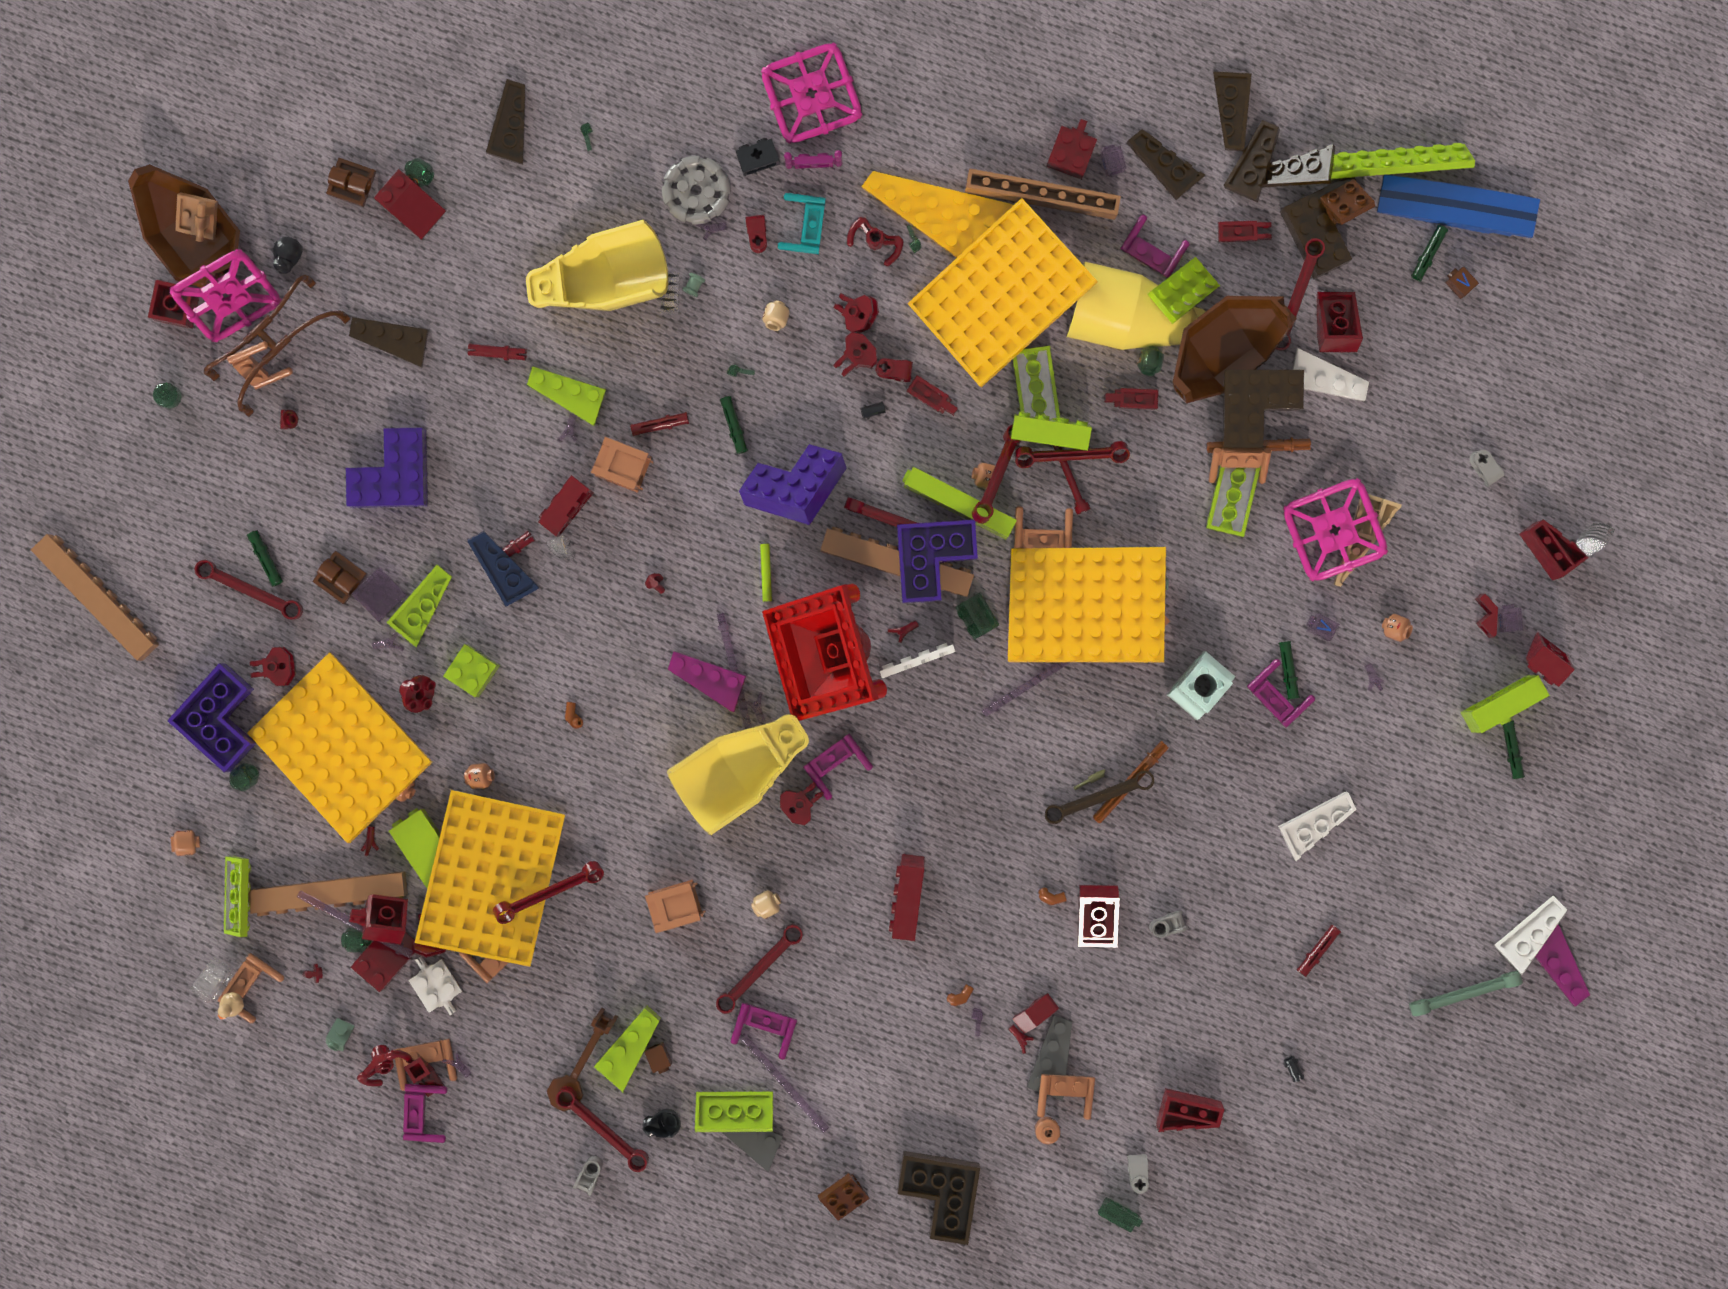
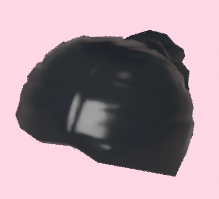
M282 237L274 243L273 255L275 259L273 266L279 274L290 273L293 266L298 263L303 252L302 245L298 240L292 237Z
M668 1108L660 1110L654 1116H647L642 1123V1130L646 1135L659 1138H673L681 1127L678 1113Z

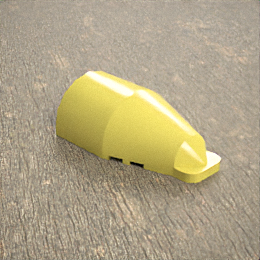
M645 220L591 234L587 237L586 241L580 245L576 244L565 255L561 254L543 267L534 269L527 274L528 300L536 308L555 306L612 311L662 297L668 288V268L661 243L655 231Z
M1084 262L1083 266L1098 282L1077 300L1067 337L1121 350L1180 345L1184 328L1206 311L1193 307L1172 324L1147 295L1158 286L1156 283L1140 274Z
M786 714L774 722L716 737L668 769L667 774L688 811L709 835H712L758 804L796 754L807 747L809 738L798 719L793 715Z

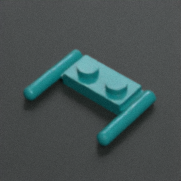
M785 193L784 199L786 201L806 203L801 244L779 242L777 245L778 249L819 254L826 198Z

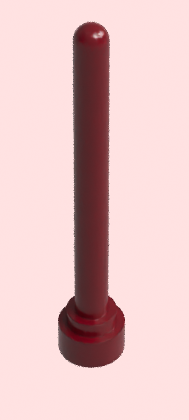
M1053 445L1054 450H1062L1061 446ZM1067 460L1059 461L1076 501L1074 503L1076 514L1079 515L1081 512L1089 511L1091 507L1082 498Z

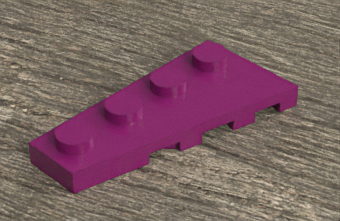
M673 651L668 667L669 671L725 708L735 712L746 675Z
M1558 924L1535 958L1570 1003L1576 1007L1590 996V993Z

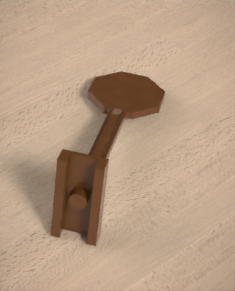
M604 1008L600 1009L591 1023V1026L594 1027V1033L571 1075L554 1078L547 1089L550 1104L561 1111L571 1109H564L557 1105V1093L562 1087L570 1086L577 1093L576 1099L582 1100L584 1095L580 1082L577 1079L601 1035H604V1033L608 1035L619 1017L617 1015L613 1019L603 1015ZM560 1093V1098L563 1102L570 1103L573 1098L570 1093Z

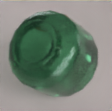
M415 158L412 161H408L405 165V175L419 187L429 185L432 182L434 172L433 167L420 158Z
M1156 346L1142 349L1137 362V367L1141 370L1140 372L1147 376H1154L1162 369L1164 354Z
M165 382L160 383L154 388L153 399L159 406L171 409L179 405L182 394L178 387Z
M242 763L230 772L229 783L234 789L246 791L258 783L259 772L254 765Z
M350 927L346 932L342 933L341 945L347 952L362 953L371 944L372 940L362 939L363 927Z

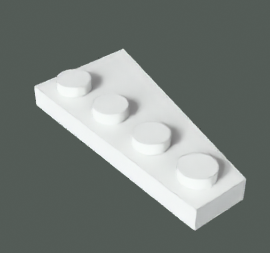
M1299 348L1296 349L1292 370H1304L1305 390L1360 401L1366 400L1368 381Z
M947 643L936 646L937 650L930 653L928 649L918 653L919 657L912 659L909 656L900 659L901 664L894 666L892 662L882 666L883 670L880 671L881 677L885 678L954 653V646H948Z
M1347 791L1278 826L1295 861L1301 858L1304 852L1315 846L1314 844L1319 839L1329 834L1333 827L1338 826L1356 810Z
M1552 896L1498 941L1495 947L1523 975L1566 914L1567 909Z

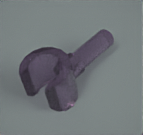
M974 1008L971 1019L976 1020L975 1036H980L983 1011Z

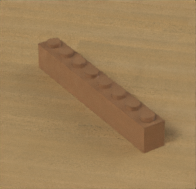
M970 168L965 193L1018 202L1023 198L1030 205L1113 220L1118 215L1121 199L1119 195Z
M827 528L821 552L900 576L898 547L887 544L885 547L879 545L880 541L869 538L866 541L861 539L859 534L850 532V535L842 533L843 530L840 528ZM941 562L939 564L941 590L967 597L974 574H970L971 570L960 567L958 570L952 568L953 564Z
M46 534L31 551L137 661H143L159 646L156 642L157 637L152 632L145 631L142 621L136 617L133 618L129 614L131 611L123 603L119 604L116 600L118 598L116 594L111 590L107 591L103 587L104 582L99 577H94L90 573L91 569L84 562L80 563L76 559L78 555L72 549H67L63 545L65 542L61 537Z
M403 871L251 889L248 896L250 914L257 913V916L269 915V911L283 914L288 913V909H295L296 912L306 911L307 907L313 906L315 910L325 909L326 905L334 904V907L346 906L345 903L353 902V905L365 904L364 900H367L368 896L373 894L403 899V896L407 895L408 891L406 873Z

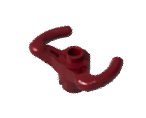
M859 217L853 222L847 235L848 246H853L855 233L859 227H862L866 235V244L870 249L878 250L883 245H895L892 255L884 261L885 266H890L897 260L904 244L900 236H888L883 231L871 227L867 218ZM876 237L879 241L873 242L872 239Z
M378 1045L372 1049L371 1063L357 1076V1080L366 1086H382L383 1081L381 1079L368 1078L375 1073H389L394 1067L393 1059L402 1058L408 1064L413 1062V1058L405 1051H390L386 1045Z

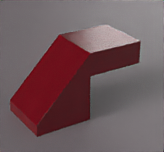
M1480 594L1475 600L1487 614L1476 624L1488 638H1494L1497 635L1498 607L1486 594Z
M1046 993L1036 999L1027 1009L1015 1015L1012 1020L1022 1033L1025 1034L1040 1025L1055 1013L1059 1007L1051 996Z
M422 1057L404 1067L414 1084L418 1082L420 1085L445 1086L435 1069ZM425 1093V1094H426L427 1097H429L430 1095H432V1094H434V1093Z

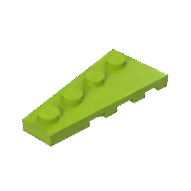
M532 367L527 382L529 387L595 427L605 396V389Z
M437 564L386 623L417 647L452 576Z

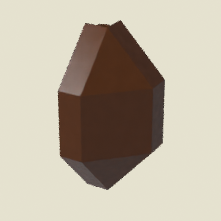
M150 164L134 169L128 183L142 237L176 281H182L199 271L201 266H207L238 249L240 230L219 203L217 206L216 238L213 240L204 238L203 242H198L195 235L175 231L177 194L182 192L216 201L207 188ZM232 261L211 273L216 279L229 272ZM203 277L191 285L203 288L211 282L208 278Z
M1226 296L1184 328L1173 377L1174 391L1186 404L1223 394L1225 370H1256L1270 358L1297 319L1285 306L1284 296Z

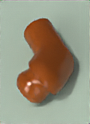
M566 702L565 720L573 728H581L583 720L575 713L576 703Z
M1045 887L1038 891L1040 900L1048 905L1067 901L1064 892L1053 895Z
M966 984L960 994H948L947 1002L951 1006L966 1003L974 988Z

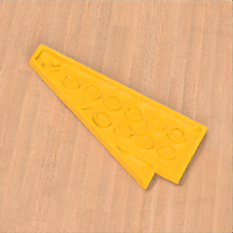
M872 171L862 185L864 190L956 258L1014 206L1010 203Z

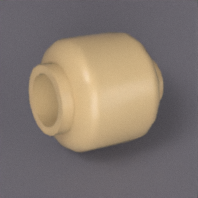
M781 301L768 303L762 317L765 326L774 331L784 328L790 314L789 309Z
M766 890L753 898L751 906L757 917L767 919L779 912L781 899L777 893L773 894L770 890Z

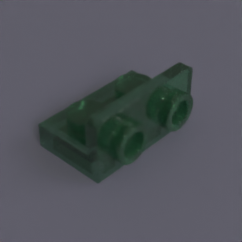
M981 593L974 595L955 607L959 618L963 620L968 633L974 640L999 626L998 621Z
M1105 1197L1098 1210L1099 1216L1128 1232H1132L1135 1226L1140 1227L1143 1222L1139 1214L1108 1197Z

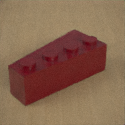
M902 854L900 866L897 865L896 877H899L898 884L894 885L893 893L897 897L896 902H892L891 908L894 920H890L889 923L892 939L915 941L925 867L924 856Z

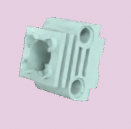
M1203 651L1172 686L1167 696L1195 720H1199L1213 708L1230 688L1235 675L1208 652ZM1202 674L1210 681V690L1204 696L1198 695L1194 688L1196 678Z

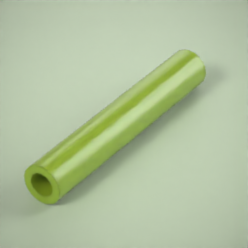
M760 544L763 602L772 601L770 544Z

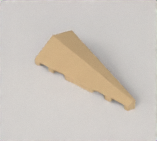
M1368 494L1374 511L1378 513L1377 519L1383 530L1401 508L1402 504ZM1361 497L1354 520L1367 516ZM1370 520L1355 525L1359 538L1374 544L1377 539ZM1360 543L1345 547L1350 561L1364 557L1370 549ZM1343 557L1341 559L1340 565L1345 564ZM1352 571L1337 574L1334 585L1341 587Z

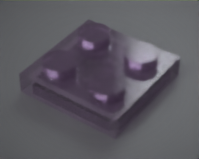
M379 567L351 594L378 622H381L407 596Z

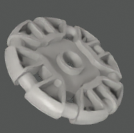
M700 156L682 158L681 162L678 164L674 163L665 174V183L662 186L664 204L669 207V212L675 218L684 223L686 221L696 225L708 223L715 216L718 217L725 210L729 202L727 200L728 194L731 193L729 178L723 173V168L710 158L703 159ZM698 165L705 167L704 172L697 170ZM687 168L688 173L682 176L680 171ZM714 175H716L718 178V180L715 183L711 179V177ZM673 182L677 183V189L671 188ZM697 185L702 188L699 195L691 193L693 186ZM715 191L721 193L720 198H714ZM678 198L681 201L680 205H676L674 202ZM710 205L712 210L706 213L704 208ZM689 208L695 209L694 215L688 214Z

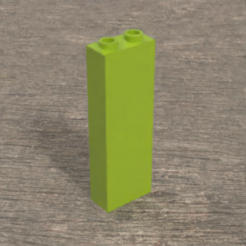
M915 467L911 471L907 470L902 481L905 483L904 488L966 520H974L972 510L980 502L979 500ZM977 508L979 515L988 517V512L985 509ZM993 508L994 513L987 523L981 524L975 521L976 525L1006 540L1017 520Z
M416 808L408 813L409 817L404 821L399 819L393 823V828L389 830V833L425 887L428 888L441 833L426 810H418Z

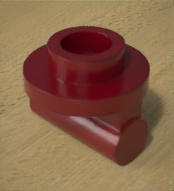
M281 410L280 429L295 428L298 424L296 412L293 410Z
M653 573L647 577L645 586L648 589L654 588L660 594L665 592V588L660 584L663 580L661 574Z
M314 964V971L305 970L303 977L308 979L314 977L315 983H319V979L323 977L322 967Z

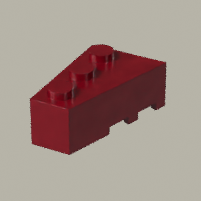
M571 475L560 492L553 497L548 509H544L539 515L540 520L538 523L559 538L594 492Z
M1544 519L1531 524L1519 533L1552 581L1564 577L1592 556L1578 548L1576 543L1570 542L1562 536L1560 531Z
M1165 1088L1156 1123L1158 1132H1164V1130L1182 1131L1188 1128H1219L1225 1110L1222 1101Z

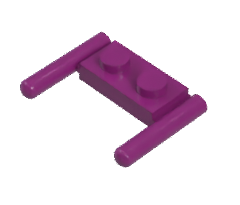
M840 150L835 151V158L828 153H819L817 156L799 154L798 157H794V160H792L790 152L784 154L787 169H791L793 166H795V169L833 167V164L841 167L843 164L842 152Z
M1142 214L1120 250L1169 278L1190 243L1184 240L1173 258H1171V256L1137 237L1147 220V216Z
M1275 659L1246 687L1287 728L1315 701V697L1309 695L1294 709L1266 679L1281 664L1279 659Z
M850 733L803 767L813 782L817 784L816 786L820 792L824 793L823 796L826 800H830L833 795L823 783L821 777L854 753L866 770L869 771L873 768V765Z
M742 1003L730 1042L733 1045L738 1043L744 1024L784 1036L778 1055L779 1059L783 1060L786 1058L797 1019Z
M405 1084L403 1140L444 1143L446 1141L445 1135L423 1134L425 1124V1093L446 1094L448 1091L446 1086Z

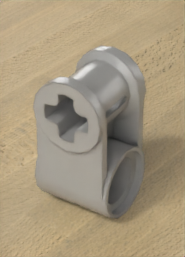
M1487 450L1475 451L1470 455V463L1477 472L1478 477L1484 480L1485 483L1483 484L1486 487L1491 486L1505 476L1502 468ZM1480 456H1483V459L1481 460L1482 462L1478 461V459H1480Z
M1178 910L1154 919L1149 925L1150 932L1156 937L1163 938L1187 930L1188 926L1185 925L1182 917L1183 911ZM1158 923L1163 925V930L1160 933L1155 932V926Z
M1128 1155V1172L1132 1189L1139 1194L1145 1193L1149 1188L1147 1155ZM1138 1179H1141L1143 1182L1141 1184V1187H1138L1137 1184H1135L1138 1183Z
M597 1156L588 1158L578 1175L573 1189L578 1188L591 1196L603 1167L601 1158ZM590 1163L596 1164L597 1167H598V1169H597V1170H592V1169H590L589 1164H590Z

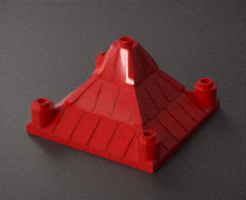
M855 584L840 585L762 611L790 714L795 716L798 721L875 701L885 697L887 694L885 682L881 679L872 680L867 660L871 651V641L865 631L856 624L851 604L858 602L860 599V590Z

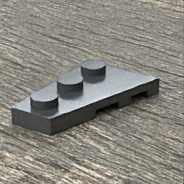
M774 1131L722 1132L769 1172L783 1135Z

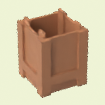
M605 437L591 473L596 477L638 493L639 489L643 491L641 484L649 464L654 462L651 461L652 457L648 453Z
M692 879L648 892V895H645L655 933L701 920L706 910H701L695 889L698 884L697 882L694 883Z

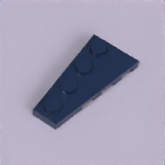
M485 531L467 540L505 607L539 589L538 585Z

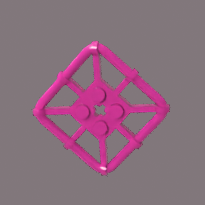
M835 43L824 44L801 53L799 51L795 52V55L770 63L761 70L762 81L771 103L770 108L774 111L781 134L789 144L791 142H801L820 134H829V131L851 124L862 117L861 105L852 83L854 81L853 77L849 75L842 52ZM828 52L820 70L807 74L803 60ZM834 54L843 79L829 84L825 71ZM798 62L802 76L789 80L772 71ZM770 77L789 86L792 97L778 101ZM845 85L854 109L836 102L831 90ZM809 89L817 91L814 98L806 95ZM795 103L799 115L789 133L781 108ZM834 107L850 116L825 124L821 111ZM816 113L820 127L795 135L803 117Z
M235 249V251L224 255L211 264L201 266L199 271L178 282L170 289V294L174 301L187 314L188 320L194 322L212 342H218L245 326L249 327L253 321L274 310L282 300L278 292L266 279V274L258 269L242 249ZM232 261L229 272L216 279L211 273ZM240 261H243L252 272L251 276L242 281L236 277ZM203 277L208 278L211 282L203 288L188 287ZM258 282L261 283L269 295L253 294L246 288ZM225 293L229 295L228 297H223V294ZM181 296L202 297L205 303L192 310ZM250 302L268 303L248 316L241 309V307ZM210 309L216 314L212 331L199 318L200 315ZM236 311L241 320L220 332L223 318Z
M1358 478L1341 482L1326 489L1320 488L1317 492L1294 500L1283 508L1284 518L1294 542L1292 545L1298 552L1305 573L1310 578L1309 580L1313 582L1315 580L1327 579L1345 571L1351 572L1356 567L1380 559L1388 552L1387 543L1377 519L1378 513L1374 511L1367 490ZM1352 487L1344 506L1331 511L1326 496ZM1358 490L1367 516L1353 521L1348 508ZM1321 499L1326 513L1313 518L1294 509ZM1292 514L1311 522L1316 535L1301 540ZM1370 520L1379 546L1359 538L1355 525ZM1332 525L1340 526L1339 535L1335 536L1334 533H1330ZM1318 539L1322 553L1313 571L1303 545ZM1360 543L1376 550V552L1350 561L1345 547ZM1340 549L1345 564L1319 573L1326 555Z

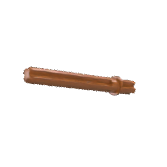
M1290 437V439L1264 440L1262 450L1269 448L1272 451H1290L1291 453L1294 450H1310L1311 441L1310 439H1293V437ZM1223 441L1208 442L1206 445L1207 453H1213L1214 448L1223 450Z
M1160 741L1150 753H1146L1147 756L1125 781L1135 778L1136 774L1141 770L1149 771L1156 763H1159L1158 759L1169 747ZM1141 773L1138 776V782L1146 773ZM1128 793L1107 800L1093 815V819L1098 823H1102Z

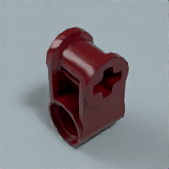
M765 216L745 217L751 250L755 253L764 252L767 248ZM757 239H760V246L756 245Z
M882 358L877 362L875 371L881 378L911 382L913 362ZM883 364H886V367L889 369H887L886 372H882V368L879 367H882Z

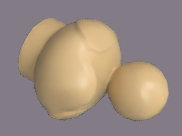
M226 993L221 998L218 1017L225 1019L238 1015L244 1007L242 997L237 993Z

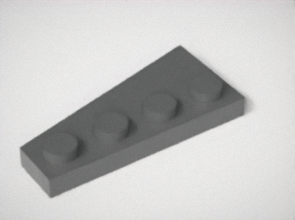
M1053 1015L1027 1088L1039 1092L1041 1074L1066 1075L1072 1021ZM1051 1096L1062 1101L1064 1099V1096Z

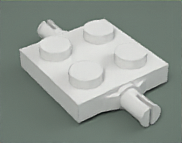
M422 956L415 961L421 970L408 981L427 1011L430 1013L437 1007L444 1006L449 1015L456 1012L457 1010L450 1001L461 993L462 989L443 959L431 965H427Z

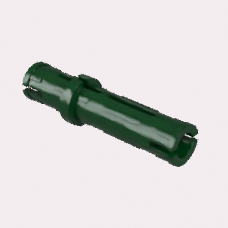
M1441 225L1436 227L1422 256H1419L1417 260L1418 264L1411 274L1413 279L1422 281L1428 267L1432 266V260L1448 232L1446 227Z
M723 397L720 399L736 454L745 453L748 451L743 436L744 430H741L732 397Z
M255 530L247 534L246 536L254 549L253 553L257 555L271 586L275 587L283 583L284 581L268 552L269 548L262 541L259 531Z
M1291 641L1280 642L1278 644L1281 653L1285 678L1283 683L1286 685L1287 700L1300 698L1297 685L1299 679L1295 673Z
M1513 720L1502 726L1509 757L1507 762H1510L1512 779L1524 778L1525 775L1521 761L1523 756H1520Z

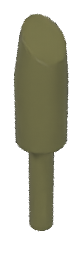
M1106 769L1092 774L1087 780L1074 786V790L1103 778Z

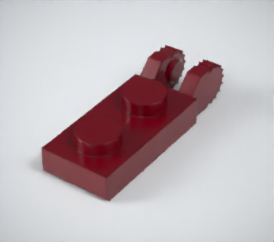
M1218 222V242L1271 240L1272 234H1258L1257 228H1271V222Z

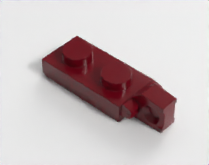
M916 375L906 391L941 414L946 411L954 416L958 410L957 407L950 403L952 399L949 395Z
M1115 389V393H1106L1104 395V402L1114 403V407L1157 410L1159 390Z

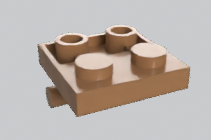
M182 192L178 193L175 231L195 235L198 242H203L204 238L212 240L216 238L218 201Z

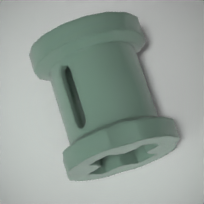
M690 272V279L686 287L682 288V291L697 298L698 290L706 280Z

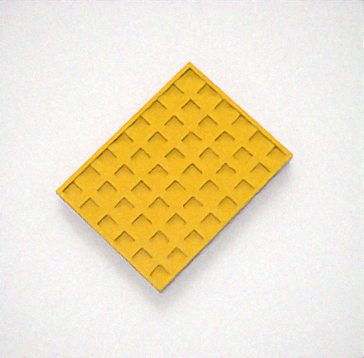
M1021 198L907 304L982 388L1098 281Z
M1166 547L1011 548L1008 662H1165Z
M330 652L247 732L347 843H351L433 762Z
M451 790L415 943L530 967L546 900L515 913L514 919L506 924L497 922L493 915V908L500 902L506 901L511 904L549 887L565 815Z

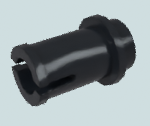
M883 401L869 406L865 404L860 408L863 419L867 418V420L872 416L886 413Z
M1294 1056L1284 1059V1067L1288 1069L1292 1081L1299 1082V1078L1304 1079V1075L1298 1065V1059Z

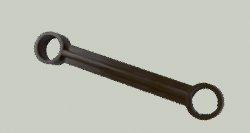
M1141 770L1136 774L1135 778L1061 806L1052 804L1045 811V819L1050 824H1058L1067 815L1136 789L1148 790L1154 784V776L1148 770ZM1141 773H1147L1151 776L1152 782L1149 786L1142 787L1138 784V776ZM1050 808H1058L1062 812L1059 820L1051 821L1048 818Z

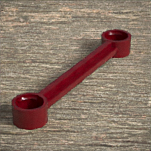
M1313 238L1306 243L1305 251L1307 255L1287 307L1295 317H1297L1317 259L1325 252V244L1318 238ZM1313 241H1318L1322 244V251L1318 255H1312L1308 251V246ZM1293 325L1286 334L1289 339L1287 346H1285L1284 348H1279L1277 346L1276 350L1283 351L1291 345L1292 340L1290 333L1293 328Z
M1013 424L1003 434L1005 444L982 500L972 510V517L978 523H987L994 513L993 501L1014 449L1022 441L1011 439L1009 431H1012ZM977 508L985 509L988 512V517L979 515Z
M1116 441L1110 447L1088 448V450L1032 451L1028 446H1021L1014 452L1016 465L1020 468H1029L1034 462L1111 458L1115 463H1124L1130 457L1128 445L1123 441ZM1119 449L1126 450L1121 455L1114 454V452ZM1021 455H1030L1026 460L1018 459Z
M847 497L844 505L846 510L895 527L902 524L918 523Z
M201 560L195 565V574L199 578L213 579L280 610L287 619L296 620L303 613V607L299 602L293 600L285 601L217 569L216 565L211 561ZM204 563L210 564L212 568L211 574L207 577H203L199 571ZM292 603H295L299 609L295 617H289L286 613V607Z
M588 862L582 868V872L514 903L510 904L506 901L498 903L493 908V915L498 923H509L514 919L515 913L585 881L588 883L599 882L604 876V871L598 862ZM597 870L594 874L589 875L592 871Z
M796 924L788 925L784 930L783 937L728 993H723L718 997L716 1007L721 1013L727 1014L732 1012L736 1001L791 944L794 945L801 941L803 936L801 927ZM796 928L800 931V937L797 941L788 940L786 936L788 929ZM729 997L732 999L733 1006L730 1010L721 1009L719 1004L721 998Z
M570 1086L562 1087L556 1095L557 1105L564 1109L570 1108L628 1159V1166L632 1171H643L649 1161L648 1154L643 1150H634L576 1099L577 1093L575 1089ZM560 1093H570L573 1098L570 1103L563 1102L560 1098ZM641 1156L645 1164L642 1166L634 1165L632 1157Z

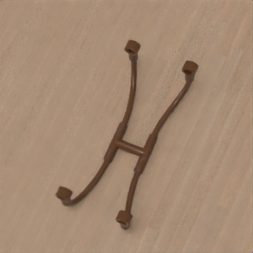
M309 275L299 276L275 310L255 326L243 338L240 344L204 368V374L213 381H216L220 375L213 369L214 366L226 360L228 356L238 352L246 344L251 343L257 336L268 343L271 350L251 372L238 397V409L248 417L254 413V410L248 404H242L248 386L259 370L285 348L296 334L326 317L336 316L344 324L351 319L344 311L326 312L298 326L289 335H285L278 343L264 331L286 304L301 281L310 288L317 284Z

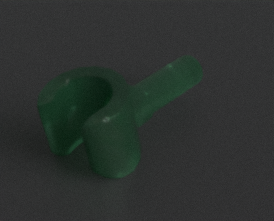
M587 122L581 125L580 130L584 136L587 151H591L592 148L588 134L593 132Z
M909 225L907 229L913 241L908 245L916 253L921 249V242L915 236L912 226Z
M731 365L727 371L728 375L735 378L738 372L748 375L755 374L754 370L743 369L736 365Z

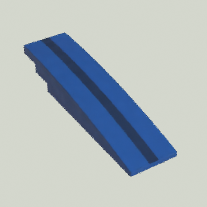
M1384 175L1377 212L1481 233L1532 238L1540 199L1450 183Z

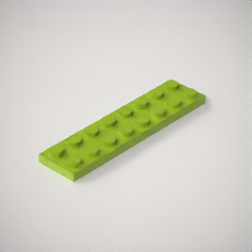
M1462 143L1446 146L1436 144L1433 147L1416 146L1409 149L1402 147L1395 150L1378 149L1372 152L1363 150L1357 153L1340 152L1334 155L1331 179L1474 168L1475 159L1466 145Z

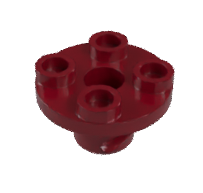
M418 675L411 680H405L399 688L404 707L413 713L421 712L424 709L428 710L432 706L436 687L435 681L425 675Z

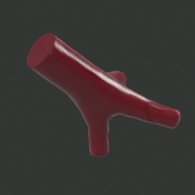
M915 620L900 628H888V632L900 635L898 642L902 643L903 638L910 631L918 628L919 625Z
M367 827L366 841L361 848L362 852L366 849L365 856L369 855L371 847L376 851L379 850L374 841L375 827Z
M1013 1024L1008 1030L1018 1040L1022 1053L1025 1054L1026 1040L1033 1041L1034 1037L1024 1035Z

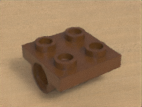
M338 158L336 166H333L329 172V186L326 194L364 207L376 171Z
M1354 179L1320 197L1322 205L1326 208L1327 214L1334 224L1339 222L1340 225H1343L1375 207V201Z
M334 551L331 557L321 564L317 571V576L312 582L342 604H346L368 573L338 551Z
M848 1173L817 1195L820 1202L838 1221L870 1199L853 1174L850 1175Z

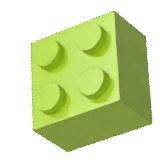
M464 644L443 677L477 698L480 697L500 665L470 645Z

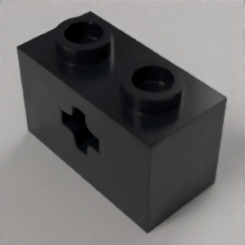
M763 138L758 140L757 144L751 146L745 144L740 146L739 150H736L743 176L780 165L772 139ZM758 152L760 159H756L754 153Z

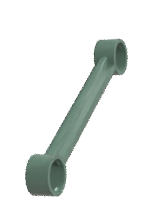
M1512 971L1502 974L1501 977L1430 999L1411 1002L1409 1007L1412 1016H1421L1431 1012V1010L1495 990L1519 986L1523 984V980L1518 971Z

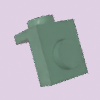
M337 1018L326 1036L327 1046L334 1051L340 1050L343 1052L345 1044L355 1026Z

